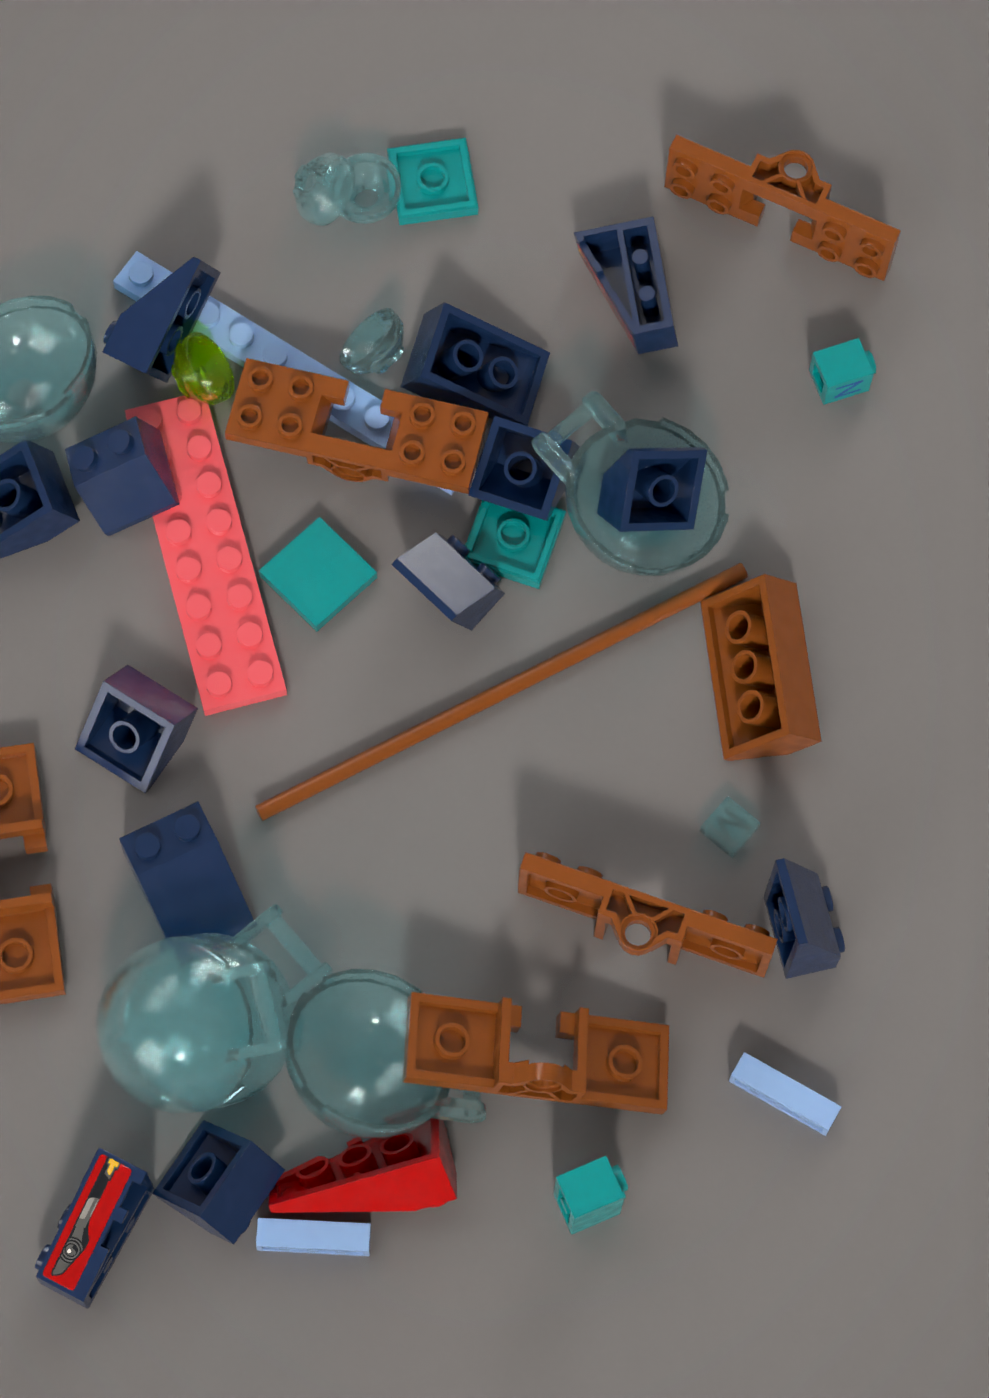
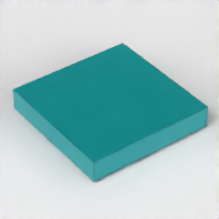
M466 138L387 148L399 226L478 215L479 207Z
M482 500L465 544L471 550L466 557L477 567L483 562L500 577L539 589L563 526L566 510L555 507L549 520L545 521Z
M321 517L317 518L259 570V576L316 632L378 578L377 571Z

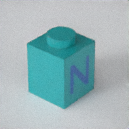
M857 338L813 352L809 372L821 401L825 405L869 391L873 375L876 374V364L872 353L869 350L864 351L860 339Z

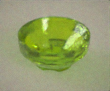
M200 332L190 333L178 342L171 373L177 382L180 392L188 398L192 397L209 405H216L230 399L235 389L234 377L230 364L218 345Z

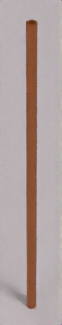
M738 563L256 805L255 809L260 819L264 821L748 578L747 571L742 563Z

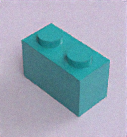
M607 1156L557 1176L553 1195L571 1235L619 1215L624 1199H626L624 1191L628 1190V1185L619 1165L611 1167Z

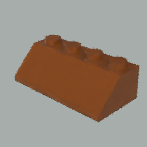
M762 574L701 601L724 760L734 761L789 755L822 742L797 583Z

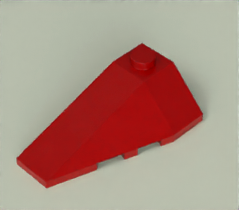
M440 1106L397 1117L383 1124L386 1129L385 1132L365 1142L358 1136L346 1142L348 1148L330 1159L325 1156H317L284 1172L277 1181L275 1188L269 1193L268 1206L271 1213L417 1211L427 1207H439L448 1201L457 1199V1172Z

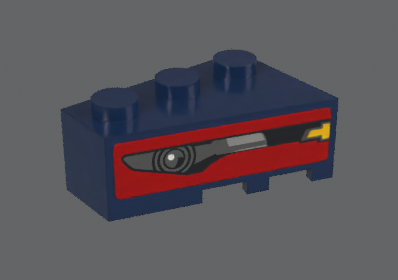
M654 216L574 232L580 256L637 353L643 354L678 347Z
M100 1147L98 1148L72 1203L67 1206L59 1220L57 1227L59 1230L52 1244H47L43 1248L36 1261L35 1268L39 1270L36 1278L42 1285L87 1309L90 1307L155 1190L146 1171Z

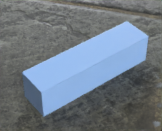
M745 1052L729 1079L730 1083L824 1136L827 1135L841 1109L840 1105Z
M258 1218L256 1248L257 1251L370 1256L371 1223Z

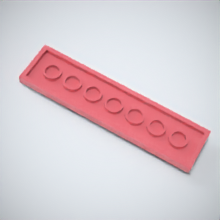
M205 390L124 410L127 420L136 416L160 430L179 499V505L152 518L205 716L286 696L287 689Z

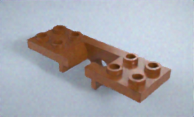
M677 134L669 148L664 187L670 189L678 197L684 199L692 198L706 204L715 213L729 214L754 226H758L766 205L756 200L760 196L812 219L811 224L798 219L792 231L790 241L817 252L820 257L827 261H838L848 265L864 277H875L882 281L885 280L892 265L901 230L829 200L832 185L819 179L814 160L806 152L789 150L772 158L757 153L752 165L749 166ZM790 163H798L804 166L807 173L805 176L795 179L789 177L785 173L784 168Z
M246 358L225 430L226 440L306 457L308 464L320 466L335 476L348 481L363 482L378 479L388 482L391 476L469 494L489 419V412L385 389L380 412L383 415L394 417L386 449L325 436L333 405L345 406L350 388L348 380Z
M34 743L0 748V839L23 836L26 854L48 851ZM51 883L30 886L29 896L0 900V1005L66 995L54 892Z
M525 852L519 869L518 893L595 919L594 937L603 940L607 926L610 924L619 945L625 952L631 955H644L667 944L671 946L667 960L668 963L676 965L682 949L742 971L765 977L778 940L770 937L768 930L753 924H746L744 927L727 922L728 918L719 912L703 910L701 913L602 879L603 875L600 872L589 867L579 866L577 870L560 864V859L548 853L537 852L536 855ZM630 925H644L650 932L649 941L640 946L629 943L626 939L625 931Z
M411 992L408 996L403 1083L661 1115L667 1110L669 1025L589 1015V1008L579 1007L575 1013L560 1011L556 1017L555 1038L574 1040L572 1070L565 1064L563 1066L545 1062L529 1064V1060L515 1063L509 1062L510 1032L517 1033L519 1031L522 1019V1006L512 1005V998L502 997L499 1003L417 992Z

